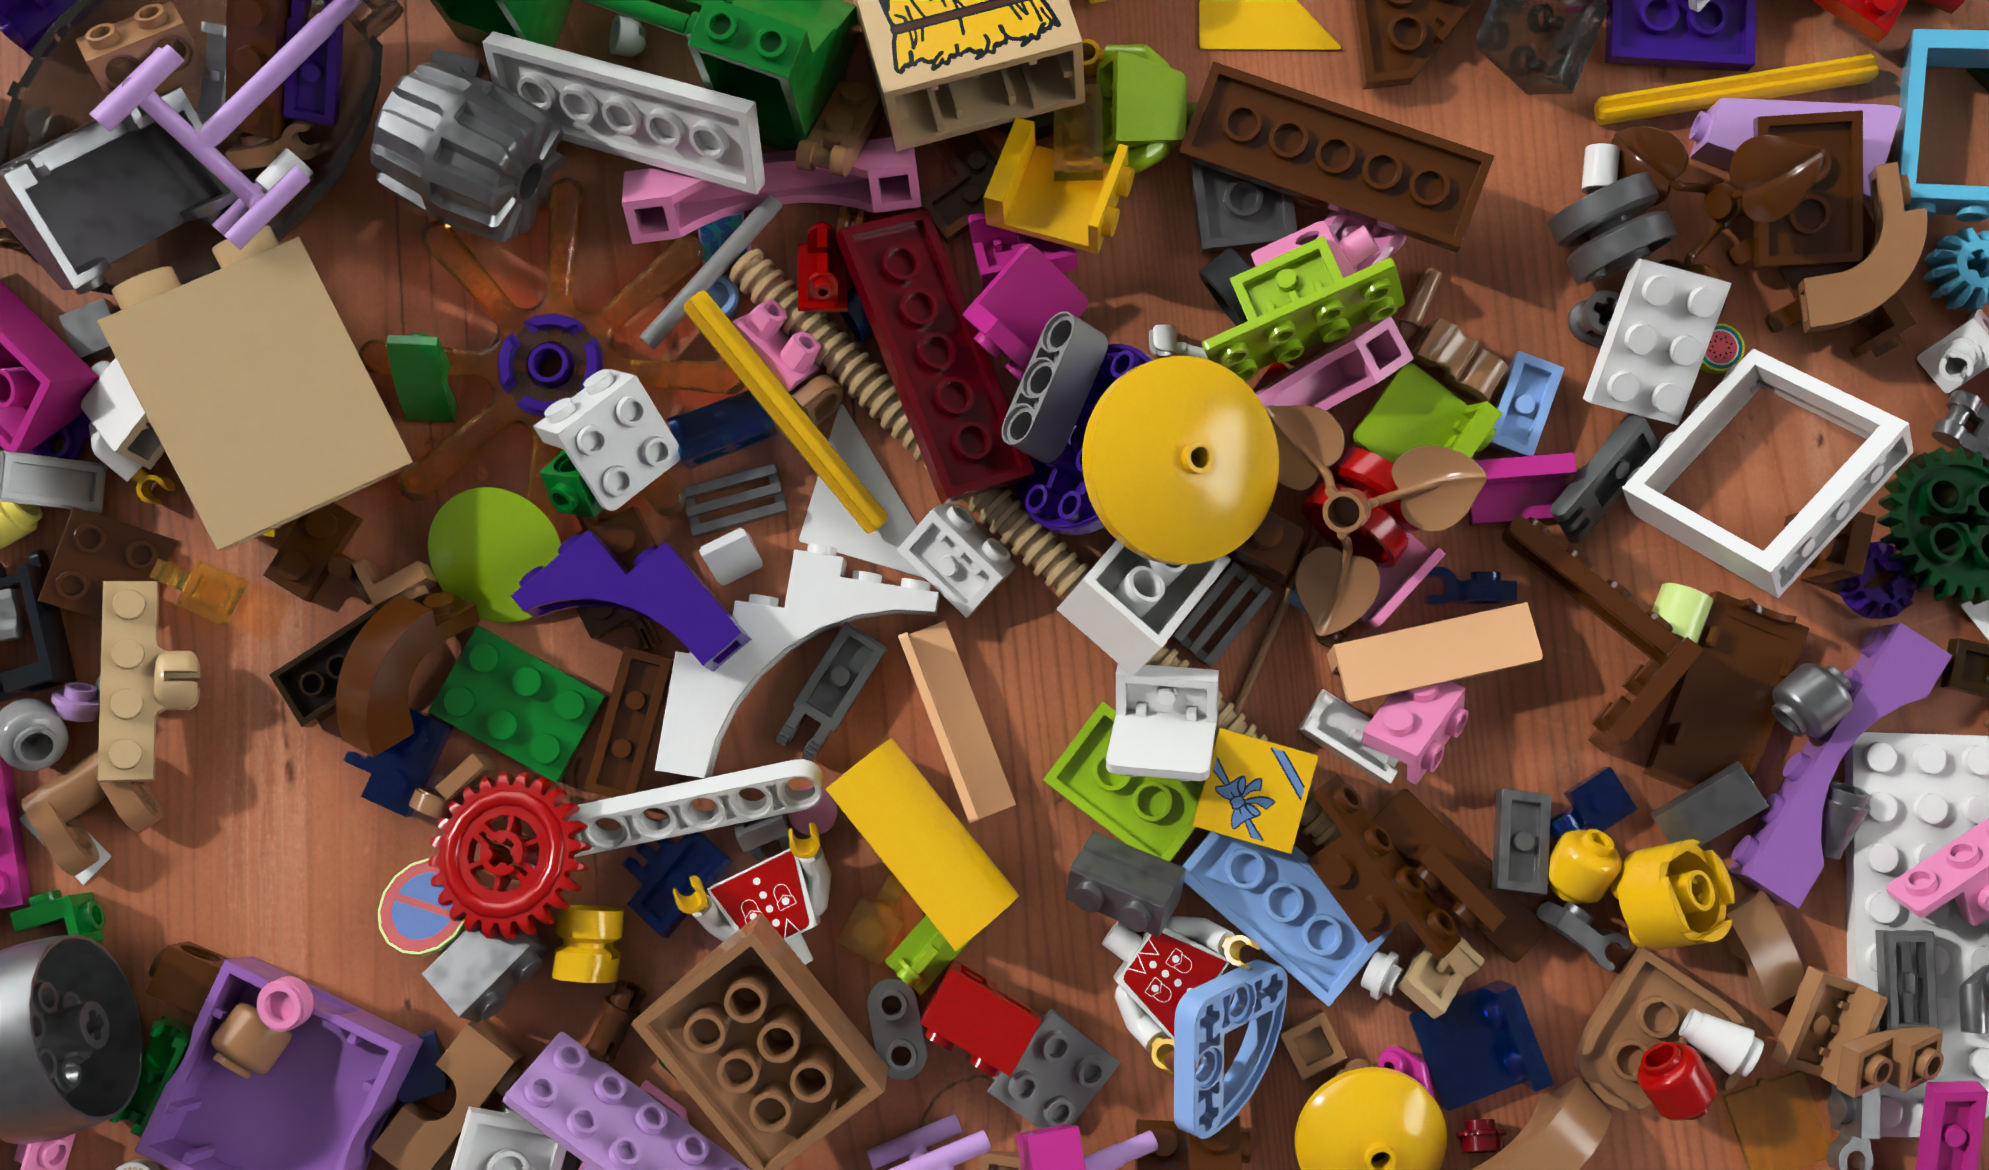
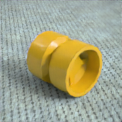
M570 905L568 910L558 908L556 935L563 939V945L554 949L552 978L580 983H611L618 981L621 952L613 947V943L622 938L625 910L617 907L597 905Z

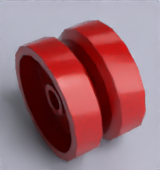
M1345 447L1340 459L1328 466V469L1333 474L1336 488L1339 491L1347 488L1358 489L1370 499L1398 490L1392 477L1394 463L1362 448ZM1321 482L1315 485L1302 504V513L1323 537L1343 550V545L1337 537V532L1331 530L1323 519V506L1329 497L1325 494V482ZM1401 499L1371 509L1368 521L1360 528L1349 533L1353 545L1352 555L1370 557L1378 567L1390 568L1396 565L1408 547L1409 539L1406 533L1419 530V528L1408 523L1403 517Z

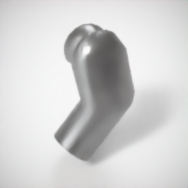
M1985 965L1966 979L1960 986V1025L1962 1032L1989 1033V965Z

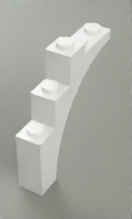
M808 544L807 551L794 549L784 608L778 607V598L750 594L748 602L735 600L732 617L751 638L746 645L714 672L702 666L691 651L690 653L675 652L655 770L699 778L712 777L721 742L738 707L761 677L791 650L824 631L844 625L845 622L850 623L859 619L893 614L937 616L939 593L930 591L931 583L926 581L902 578L901 586L881 583L882 575L865 571H853L852 578H845L847 562L844 557L836 556L837 548L831 546Z

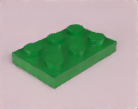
M477 625L428 712L550 780L561 783L609 696L486 628Z

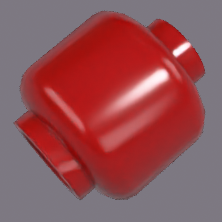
M1661 1042L1652 1046L1643 1054L1641 1065L1637 1072V1081L1662 1117L1673 1121L1695 1120L1708 1112L1710 1105L1717 1095V1081L1692 1046L1683 1043Z

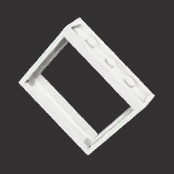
M1752 348L1739 363L1733 364L1728 369L1722 382L1707 397H1703L1695 404L1691 415L1677 430L1670 432L1663 438L1658 450L1647 462L1632 471L1622 490L1631 514L1774 597L1779 598L1913 453L1910 427L1908 422ZM1761 388L1867 439L1764 551L1662 495Z

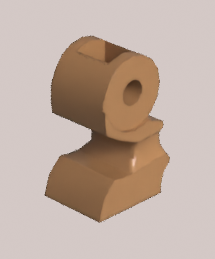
M1442 317L1437 318L1426 326L1411 350L1414 359L1408 362L1416 364L1424 371L1430 367H1440L1444 370V379L1448 388L1478 403L1489 402L1496 386L1509 369L1502 359L1487 350L1479 348L1476 339H1469L1464 336L1458 325L1452 324Z

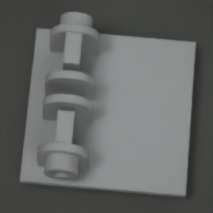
M1052 1008L1046 1015L1041 1013L1042 1022L1011 1077L1000 1072L996 1077H993L995 1081L987 1090L991 1095L1040 1129L1062 1124L1073 1125L1121 1063L1069 1024L1064 1016Z

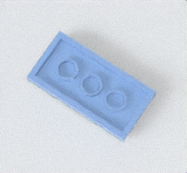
M1209 831L1180 865L1186 868L1184 883L1244 935L1259 943L1260 948L1329 1007L1393 929H1390L1368 944L1307 862L1309 857L1295 845L1293 846L1292 854Z

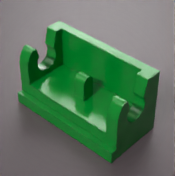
M168 1015L162 1016L160 1020L153 1023L149 1031L152 1038L143 1055L142 1072L137 1090L129 1105L116 1117L110 1119V1122L116 1123L120 1120L134 1122L130 1133L138 1137L142 1136L166 1083L174 1075L185 1057L192 1036V1026Z

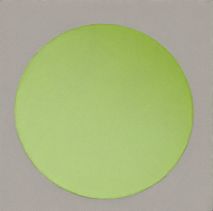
M480 487L455 495L439 509L429 531L428 556L434 576L443 591L445 590L476 604L478 616L481 619L499 623H511L533 617L524 612L511 595L520 588L519 582L528 572L539 566L545 567L559 555L558 549L562 543L551 521L531 501L505 489Z

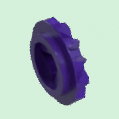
M1881 541L1870 542L1863 575L1837 581L1842 599L1855 613L1869 619H1886L1898 616L1901 611L1913 604L1911 599L1917 587L1915 574L1903 579L1900 575L1906 566L1904 561L1890 562L1888 560L1889 556L1896 551L1895 547L1881 543ZM1874 568L1879 573H1893L1890 581L1884 584L1886 592L1881 587L1864 588L1863 585L1870 582L1869 579L1876 576Z

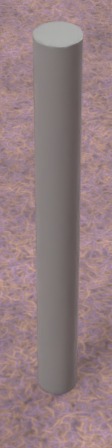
M769 193L639 337L655 350L686 315L683 310L686 301L702 290L707 292L783 208V205Z

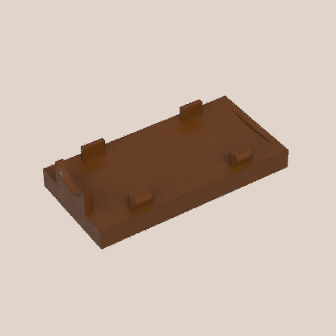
M1719 591L1710 593L1709 596L1714 601L1697 643L1704 651L1675 685L1643 774L1688 791L1739 761L1751 780L1754 781L1776 721V717L1771 710L1772 706L1775 705L1772 697L1773 690L1794 671L1810 629L1796 623L1797 616L1786 615L1767 609L1755 603L1752 598L1739 600Z

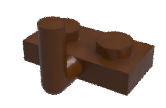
M335 502L300 517L263 576L308 602L313 600L329 573L332 576L353 582L358 577L352 565L356 561L344 555L343 551L363 519Z

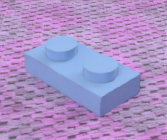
M1521 351L1513 355L1495 408L1501 411L1502 415L1493 426L1497 432L1489 443V447L1516 457L1534 456L1564 367Z

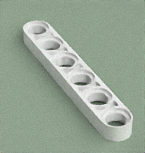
M795 759L579 804L580 810L573 814L568 821H580L587 824L588 829L576 834L574 840L588 843L591 849L577 853L574 857L807 810L814 807L821 800L823 794V772L812 761ZM795 778H804L812 782L814 786L806 791H796L790 788L787 783ZM746 788H754L763 792L765 797L758 801H749L742 798L739 792ZM698 798H706L715 802L717 807L710 811H701L694 808L691 802ZM650 808H658L665 811L669 817L662 821H655L647 818L643 812ZM602 818H610L619 822L622 827L617 830L608 831L600 828L595 822Z

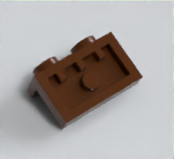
M1858 512L1802 572L1800 580L1821 585L1863 575L1876 516ZM1798 513L1786 516L1784 526L1786 527Z

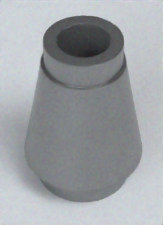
M1830 782L1822 812L1821 844L1823 856L1841 859L1843 851L1846 850L1871 810L1867 805L1870 795L1864 790L1843 782Z

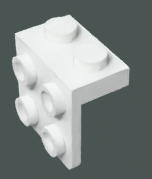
M603 369L587 378L583 384L585 388L575 396L561 399L550 405L544 412L546 417L533 427L544 443L565 450L600 506L606 510L615 511L679 462L682 458V449L638 377L613 369Z
M1118 664L1116 670V716L1106 756L1107 771L1131 777L1147 776L1177 779L1179 781L1206 780L1210 774L1218 721L1219 670L1145 664L1132 676Z

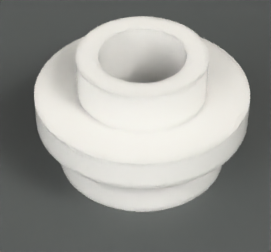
M1378 950L1371 958L1361 981V987L1370 991V997L1379 1000L1384 993L1392 996L1397 989L1395 985L1404 972V969L1398 966V954L1390 952L1387 955Z

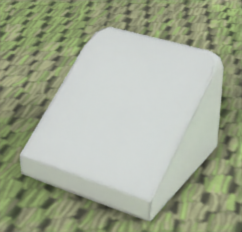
M744 528L734 530L701 546L699 550L708 568L721 585H727L763 566V561L750 534Z

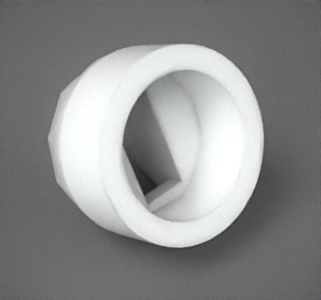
M616 15L609 33L610 53L625 57H633L641 53L646 47V29L639 21Z

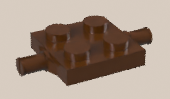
M633 506L610 519L599 520L598 516L592 518L575 515L582 528L577 534L581 533L583 535L586 531L590 530L606 543L629 572L635 568L633 563L644 550L657 545L637 507ZM587 606L576 608L591 639H598L617 628L632 626L643 651L654 648L653 646H658L662 643L651 620L643 615L611 607Z

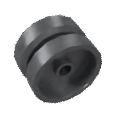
M1648 172L1637 173L1607 185L1566 207L1547 222L1558 246L1571 247L1586 242L1572 252L1566 261L1577 285L1585 284L1630 267L1634 256L1645 259L1651 253L1679 236L1667 211H1654L1639 216L1652 207L1659 198V193Z

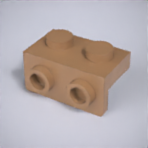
M1808 966L1804 978L1798 987L1797 995L1786 1022L1779 1033L1771 1059L1785 1067L1819 1076L1837 1086L1842 1044L1875 1033L1888 1002L1887 997L1849 978Z

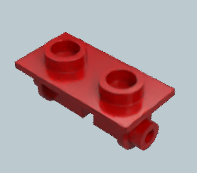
M820 221L809 229L808 244H798V311L848 312L847 265L841 250L836 249L835 229L829 223Z

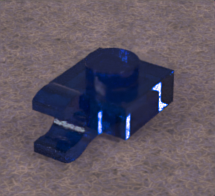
M1434 567L1426 576L1427 578H1439L1444 584V591L1441 595L1425 596L1424 602L1429 605L1438 606L1448 602H1455V604L1505 605L1517 601V581L1501 580V572H1471V580L1461 581L1456 578L1451 570L1445 567Z
M1603 767L1564 792L1571 806L1550 818V836L1556 841L1564 833L1576 830L1581 831L1584 826L1587 830L1597 829L1603 832L1638 808L1611 767Z

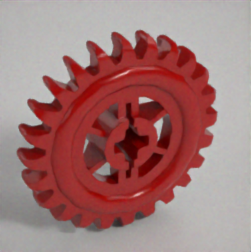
M505 771L499 775L496 784L492 778L485 776L480 781L479 793L476 789L467 786L463 790L465 803L461 804L451 801L448 808L453 815L452 818H440L437 825L444 831L443 836L431 839L430 845L439 849V854L429 858L428 866L439 868L440 872L431 878L430 883L433 887L445 888L439 894V905H452L449 913L450 919L452 921H462L465 919L464 926L468 932L476 933L481 928L486 938L494 939L498 936L499 928L501 934L506 939L513 940L517 938L516 927L518 925L524 933L533 935L537 932L534 925V917L542 923L554 924L555 919L550 913V905L564 910L570 909V904L561 894L563 889L577 892L582 890V887L570 878L571 872L589 870L586 864L574 859L575 854L591 849L588 843L574 840V836L588 829V826L580 821H568L573 814L580 810V807L573 803L560 805L561 801L568 794L561 788H555L547 793V790L552 785L549 779L542 777L533 782L534 777L528 772L520 773L515 779L511 773ZM509 817L506 830L496 831L491 826L496 821ZM521 819L529 823L537 835L536 838L532 839L522 835ZM479 842L481 844L480 860L474 862L476 845ZM503 845H507V846H510V847H512V848H511V850H509L507 847H505V846H503ZM485 869L496 876L493 889L483 883L477 871ZM511 880L522 882L519 887L505 891Z

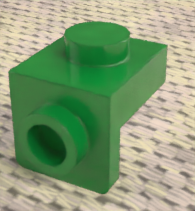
M61 890L46 892L28 898L30 907L10 913L15 933L40 929L65 921L68 935H81L89 937L96 942L104 939L102 928L104 927L105 917L100 904L94 899L93 892L62 897Z

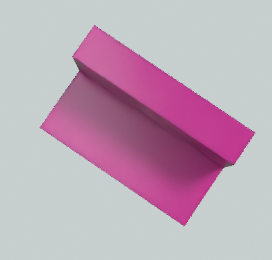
M1575 453L1476 460L1475 462L1486 472L1487 482L1469 510L1470 525L1512 522L1518 514L1526 520L1528 517L1537 520L1555 519L1550 508L1566 489L1565 478L1577 472Z

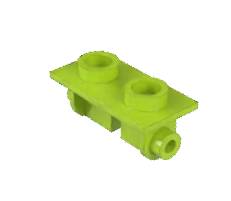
M925 915L884 962L897 973L896 975L906 985L922 995L968 942L955 952L931 920Z

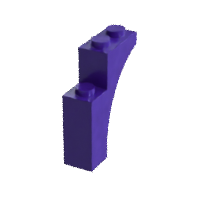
M590 530L586 531L583 535L581 533L575 534L559 547V555L548 565L536 567L528 572L519 582L520 588L511 595L524 612L536 618H541L561 610L587 606L611 607L643 615L660 623L673 633L691 651L701 665L712 672L751 640L682 556L666 542L659 547L653 545L644 550L633 563L635 568L629 572L606 543Z

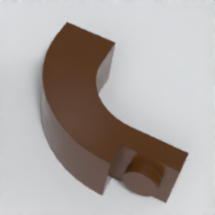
M445 590L427 596L422 603L400 595L388 602L369 619L349 648L339 674L336 691V713L343 741L375 757L415 733L408 705V690L413 673L424 656L435 646L480 622L476 604Z

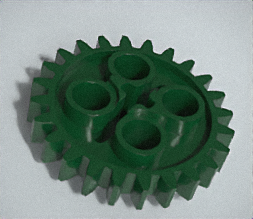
M1944 447L1938 448L1929 454L1925 452L1909 460V463L1895 471L1897 477L1886 482L1884 485L1891 494L1878 501L1879 505L1890 511L1888 514L1877 519L1878 524L1889 527L1891 532L1880 539L1881 543L1894 544L1896 551L1889 556L1888 560L1890 562L1904 561L1906 566L1900 576L1903 579L1914 574L1918 576L1919 579L1916 587L1918 592L1934 586V600L1936 601L1951 597L1953 604L1956 606L1969 601L1973 605L1988 601L1989 464L1983 466L1982 452L1979 451L1966 457L1963 447H1958L1948 453Z

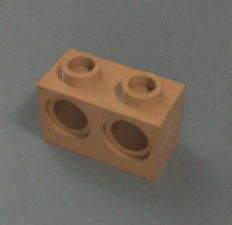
M172 1L162 5L150 4L144 6L132 17L114 24L103 23L89 29L84 36L75 39L87 65L106 97L158 48L155 45L164 38H175L169 46L185 61L154 90L158 95L210 74ZM114 58H127L125 63L120 66H107Z

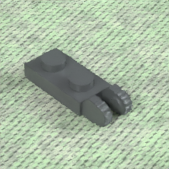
M845 622L793 703L795 709L779 732L776 742L784 747L789 742H792L806 714L820 722L821 725L815 735L807 742L801 758L813 762L828 740L831 732H836L888 651V648Z

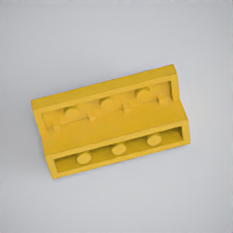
M893 738L881 744L825 789L955 952L1019 897L1016 890Z

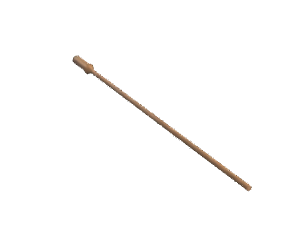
M1428 267L1424 269L1405 314L1398 321L1400 324L1399 332L1406 345L1417 331H1421L1422 327L1420 325L1443 277V274L1436 269ZM1393 373L1378 383L1364 416L1388 384ZM1354 439L1350 445V447H1361L1354 441ZM1314 527L1233 704L1235 706L1233 711L1237 715L1242 711L1288 609L1290 594L1296 586L1298 566L1302 559L1315 549L1321 534Z

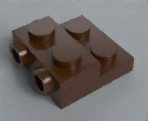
M1235 1116L1220 1131L1206 1139H1201L1178 1129L1175 1121L1136 1120L1135 1136L1151 1130L1157 1140L1158 1150L1135 1159V1170H1242V1163L1250 1162L1251 1136L1249 1131H1240V1116Z

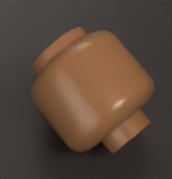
M244 1002L238 1003L232 1008L211 1039L212 1046L217 1051L213 1059L248 1080L253 1073L257 1075L267 1074L293 1038L291 1030L279 1032L270 1029L260 1019L257 1006L255 1007Z

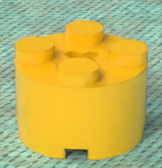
M1688 839L1636 850L1625 858L1622 863L1621 872L1611 884L1610 889L1614 897L1619 900L1623 917L1629 927L1630 938L1637 947L1665 950L1715 942L1726 936L1733 919L1725 920L1726 905L1734 904V890L1723 861L1713 850L1704 851L1697 846L1701 842Z

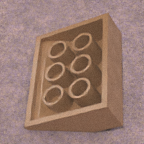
M760 913L722 942L631 1023L633 1028L752 1170H780L885 1091L889 1067L763 913Z

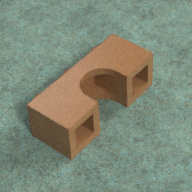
M481 1020L479 1023L475 1021L467 1023L435 1064L455 1084L457 1095L452 1110L450 1112H439L429 1107L422 1100L408 1103L400 1109L371 1149L398 1170H449L452 1166L456 1152L454 1148L458 1144L468 1107L487 1109V1105L497 1092L504 1097L507 1091L523 1074V1071L517 1066L527 1053L485 1020Z

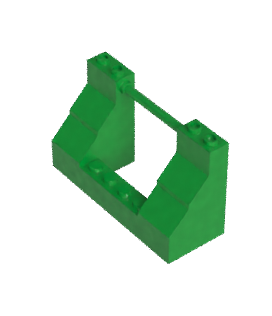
M430 0L458 39L483 47L482 42L494 31L555 48L573 0ZM581 0L687 36V45L705 88L755 101L761 144L781 151L795 150L801 139H807L839 82L843 81L861 33L856 5L842 0Z

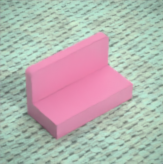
M1406 533L1409 539L1408 547L1395 566L1390 568L1378 567L1381 582L1378 596L1370 609L1357 621L1367 630L1379 627L1446 553L1439 547L1430 551L1411 533Z

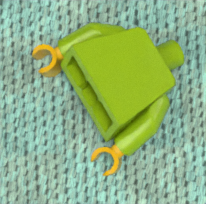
M1082 40L1083 55L1094 56L1092 59L1084 61V77H1091L1097 74L1095 154L1103 155L1100 162L1112 164L1119 144L1129 146L1128 167L1135 168V173L1142 172L1165 160L1170 150L1183 142L1197 105L1195 102L1187 101V77L1185 74L1171 68L1167 61L1145 44H1108L1105 49H1100L1098 43L1094 40ZM1081 155V156H1080V157H1084V158H1088V159L1094 160L1093 158H1091V157H1089V156H1085V155Z

